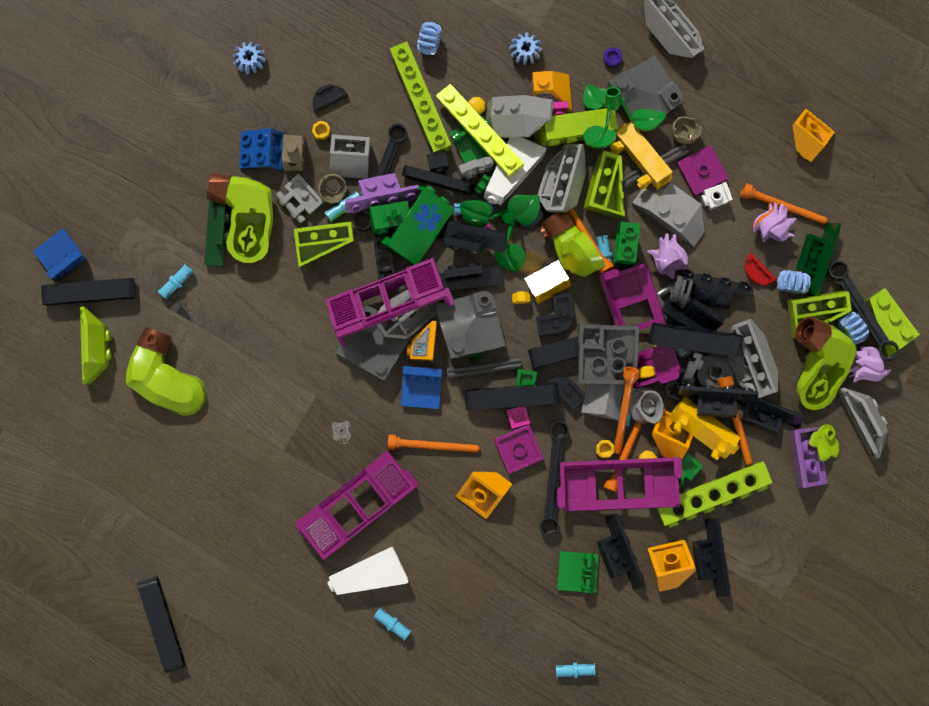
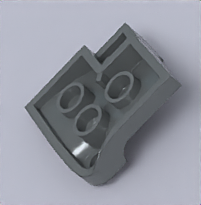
M655 55L641 64L622 72L608 82L609 88L617 87L620 89L621 98L625 99V104L632 116L633 112L639 109H650L669 114L678 108L683 101L681 90L677 84L672 82ZM672 94L676 95L677 99L672 100L670 96ZM621 104V105H620V108L622 109V111L624 112V114L626 115V117L628 118V120L633 123L634 121H631V120L629 119V117L627 116V114H626V112H625V110H624V108H623V106H622V104Z
M482 291L454 299L452 306H447L445 302L434 305L450 360L506 346L497 316L495 301L491 293ZM481 298H487L488 303L483 304Z
M370 306L364 307L365 313L368 312L371 315L378 313L376 309ZM374 325L344 337L346 346L342 347L340 344L336 354L385 382L412 336L408 339L384 337L378 327Z
M578 323V383L625 384L626 382L622 376L624 368L633 367L637 369L639 326Z

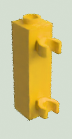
M629 122L627 125H621L619 130L616 131L617 142L610 146V152L619 155L622 150H625L644 173V176L637 180V186L644 190L652 183L658 190L672 180V170L639 130L634 127L633 123Z
M684 396L673 409L669 419L675 422L673 428L678 432L683 428L712 449L711 456L714 459L718 460L719 456L726 459L730 454L734 455L738 450V442L741 437L713 416L697 415V405Z

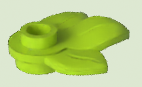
M825 424L812 434L809 445L817 447L820 462L826 461L831 456L837 458L839 442L835 438V429L832 425Z

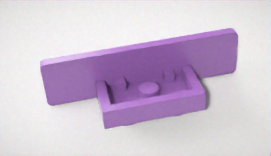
M395 173L358 180V187L362 196L345 200V213H356L374 206L412 201L418 198L419 190L417 188L419 185L400 188Z

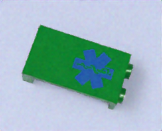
M418 186L417 189L421 194L392 238L385 236L381 242L412 265H416L421 261L454 211V208L449 205L451 202L442 196L439 198L435 195L436 191L430 186Z

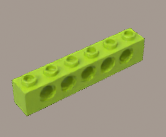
M406 41L390 48L391 57L432 153L451 150L450 140L408 42Z
M761 461L680 493V505L683 508L680 515H676L673 512V507L656 508L662 526L668 525V528L678 525L681 519L686 518V521L696 518V513L704 511L705 514L715 510L714 506L721 504L723 507L733 503L732 499L736 497L743 499L751 496L750 492L756 489L758 492L764 491L773 482L764 461ZM747 476H751L754 480L753 485L750 487L745 484ZM729 483H733L736 486V491L733 494L727 491ZM712 490H716L718 493V498L715 501L709 498V493ZM694 497L700 499V506L697 508L691 505V500Z

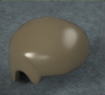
M678 117L672 123V136L683 145L693 143L701 135L702 126L697 125L695 118Z
M335 173L325 175L318 184L319 196L330 204L340 202L347 192L346 181Z

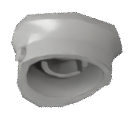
M641 387L637 388L631 395L629 411L633 420L638 423L655 424L663 416L664 404L661 396L656 391H653L652 388Z

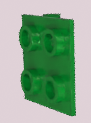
M483 116L482 118H483L484 121L489 125L488 121L485 120V118H484V116ZM463 127L449 132L464 163L489 156Z
M560 551L557 590L596 593L598 554Z

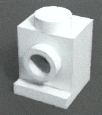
M726 182L704 190L701 196L704 207L707 206L708 211L728 204L733 200ZM718 193L719 199H715L713 194Z

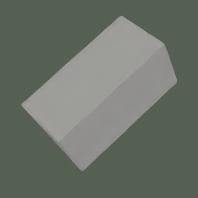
M586 384L581 413L619 421L625 384Z

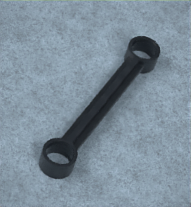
M393 124L389 128V142L375 177L389 173L399 145L406 141L407 130L402 124ZM395 128H400L404 131L405 136L400 140H394L391 137V131ZM369 209L357 212L353 218L354 225L359 231L364 232L371 228L370 223L367 227L363 228L358 227L356 223L360 215L369 217Z
M841 260L834 261L829 267L830 277L834 281L839 282L844 291L849 292L852 304L860 317L864 319L867 328L879 345L881 358L887 362L896 360L899 356L897 343L888 339L849 277L848 265ZM841 265L845 267L846 273L841 277L834 276L832 269L835 266ZM886 345H892L896 348V353L893 357H885L882 353V348Z
M563 421L554 422L549 429L550 436L553 439L545 516L539 524L540 531L545 536H554L559 530V523L556 520L557 489L560 483V462H562L564 439L569 434V427ZM562 424L566 428V434L560 438L555 437L552 433L554 425ZM546 520H553L556 524L555 532L551 534L545 533L542 529L543 523Z

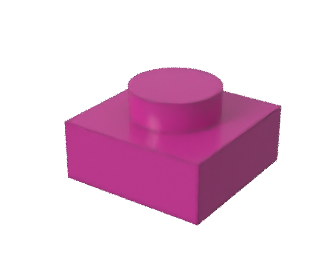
M568 101L553 102L552 116L568 114Z
M525 406L506 410L511 429L530 424Z

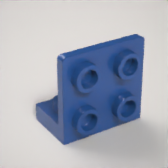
M272 128L242 131L239 168L267 167L276 171L283 170L282 147L283 135L285 133Z
M61 229L33 251L48 272L46 273L56 282L87 259L64 229Z
M403 366L401 406L439 409L442 369Z

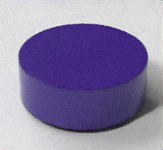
M614 47L608 48L603 55L605 65L611 68L617 67L622 61L621 51Z

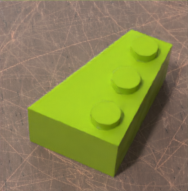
M602 151L598 154L584 209L617 219L625 217V210H623L624 192L622 191V156L607 151Z
M352 222L294 229L298 266L301 267L353 242Z
M885 288L865 301L888 339L897 343L899 349L920 335ZM886 345L882 348V353L885 357H890L896 352V348L892 345Z
M847 291L787 300L792 338H795L798 324L806 317H813L828 323L852 311L850 295Z

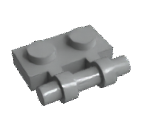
M484 157L459 165L461 180H472L477 177L476 174H479L480 171L490 172L493 169V159L491 157Z
M299 174L284 186L289 193L284 195L279 191L275 195L279 200V204L282 207L285 206L291 213L290 216L300 224L306 220L302 215L303 211L306 210L311 215L324 204V201ZM293 198L301 204L297 208L290 202Z

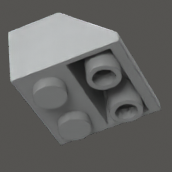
M332 134L330 174L335 173L343 178L367 179L371 149L370 137Z

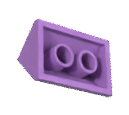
M819 427L789 431L797 488L828 484L824 461H819L817 447L809 445L812 434L817 432Z

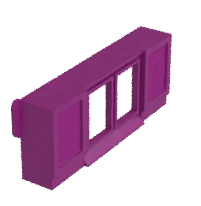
M433 258L357 289H351L325 299L332 326L342 347L346 346L344 337L436 301L444 299L447 306L454 304L451 292L448 288L444 287ZM407 285L411 300L392 307L387 292ZM381 294L386 310L366 317L362 301Z
M643 263L623 271L614 269L599 276L615 325L625 326L620 311L621 308L647 299L654 319L635 326H639V330L651 327V323L667 324L647 264ZM657 346L639 352L637 369L643 366H653L656 375L638 379L634 384L636 388H640L658 381L666 383L678 379L683 372L675 348Z
M386 451L296 522V528L304 539L311 543L322 559L325 560L418 486V482L408 470L403 471L389 451ZM366 479L385 503V505L369 517L350 493ZM343 497L348 499L364 520L348 534L328 510Z
M680 457L560 462L561 487L557 489V505L563 512L680 507L679 478L682 477V460ZM644 468L645 498L624 499L623 469ZM617 469L618 499L597 500L595 470Z

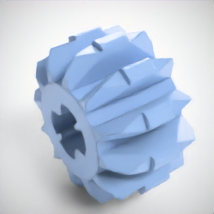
M433 22L422 24L417 41L419 52L426 55H434L437 52L442 31L440 25Z
M528 32L525 33V37L519 33L518 39H512L514 45L510 46V50L513 51L511 57H517V63L523 60L524 66L527 64V60L533 64L534 58L539 59L540 55L538 53L542 52V48L539 47L540 40L534 41L536 38L535 34L529 38ZM523 46L529 47V51H523Z
M250 41L249 45L246 46L245 42H242L243 48L236 47L238 53L233 54V57L236 59L234 64L239 66L240 72L245 69L246 74H249L250 70L257 73L256 67L262 69L261 63L266 61L262 57L265 52L260 50L259 44L254 46L253 42ZM251 55L252 60L248 61L247 56Z
M784 270L779 274L777 288L787 293L805 294L810 288L811 277L806 273Z
M850 312L838 320L840 331L851 338L855 345L862 343L869 337L867 325L859 314Z

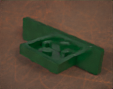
M210 200L204 264L206 266L223 267L225 243L229 231L226 230L227 223H230V212H228V204L222 205Z
M827 223L822 238L813 234L806 235L796 267L797 271L806 273L811 277L810 288L805 293L806 295H820L831 256L834 253L836 240L840 233V223Z

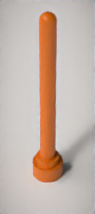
M745 183L741 190V198H755L772 205L776 202L779 208L783 204L789 212L821 224L828 223L826 217L755 191L756 189L753 188V185Z
M573 208L568 210L567 214L579 232L583 230L602 257L606 267L600 269L599 272L602 274L613 270L615 266L611 260L604 258Z
M625 367L623 371L626 383L614 445V454L619 455L622 450L633 383L639 377V370L633 367Z
M726 376L717 380L719 388L733 387L734 381L732 376ZM737 409V416L732 418L736 434L741 437L739 444L745 464L751 466L753 461Z
M635 421L619 460L628 459L642 426L641 423ZM617 469L614 470L612 477H609V480H606L603 486L605 489L618 493Z
M389 434L387 450L409 447L474 453L480 451L478 445L405 440L396 437V435Z

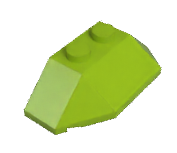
M80 307L82 384L91 385L109 365V360L112 358L111 349H108V341H111V331L89 309Z

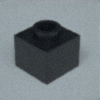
M445 151L427 154L430 172L442 174L446 172V169H449Z

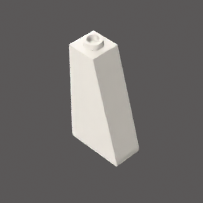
M522 137L509 138L507 145L522 160L524 167L509 178L497 165L485 190L484 198L492 204L502 205L542 161L547 148Z
M392 546L329 576L330 581H328V585L332 592L335 591L339 595L406 584L409 582V579Z

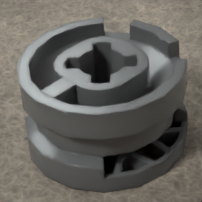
M677 276L670 295V301H679L680 304L685 305L693 280H685L682 276Z

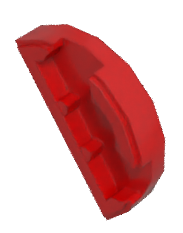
M752 252L748 255L744 268L749 280L762 286L770 285L777 280Z

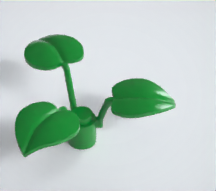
M587 84L583 93V103L587 109L598 110L603 107L607 108L605 127L592 126L584 132V141L592 148H605L615 142L616 132L608 129L611 110H617L621 104L629 119L634 121V127L642 131L654 130L667 116L666 113L650 109L636 110L632 116L625 104V99L621 98L620 89L617 87L603 89Z
M516 195L509 200L504 210H500L494 215H490L492 212L491 206L483 201L469 200L462 202L460 210L469 225L484 228L489 224V219L492 220L500 215L502 220L509 224L505 252L495 251V258L504 269L512 272L520 271L525 264L526 253L517 244L509 245V239L516 219L523 225L532 224L536 220L540 210L539 195Z

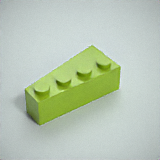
M607 108L552 116L548 123H545L539 130L533 133L535 143L546 148L584 140V132L589 127H605ZM611 110L608 129L616 132L619 130L615 110Z

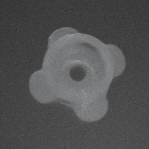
M349 421L332 423L331 427L334 432L332 437L334 440L351 438Z

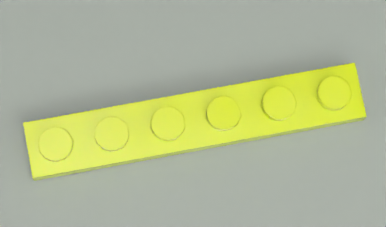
M451 84L436 95V99L509 178L524 167L522 160Z

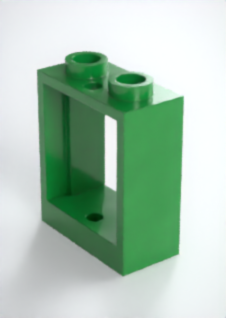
M621 221L617 227L613 265L615 267L631 268L636 263L640 232L639 223Z

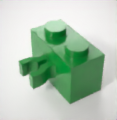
M408 201L370 207L368 215L372 234L385 235L389 231L397 230L410 211Z

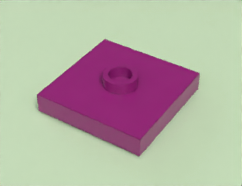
M711 145L677 162L694 197L704 190L712 188L728 179Z
M529 424L494 439L508 474L544 460Z

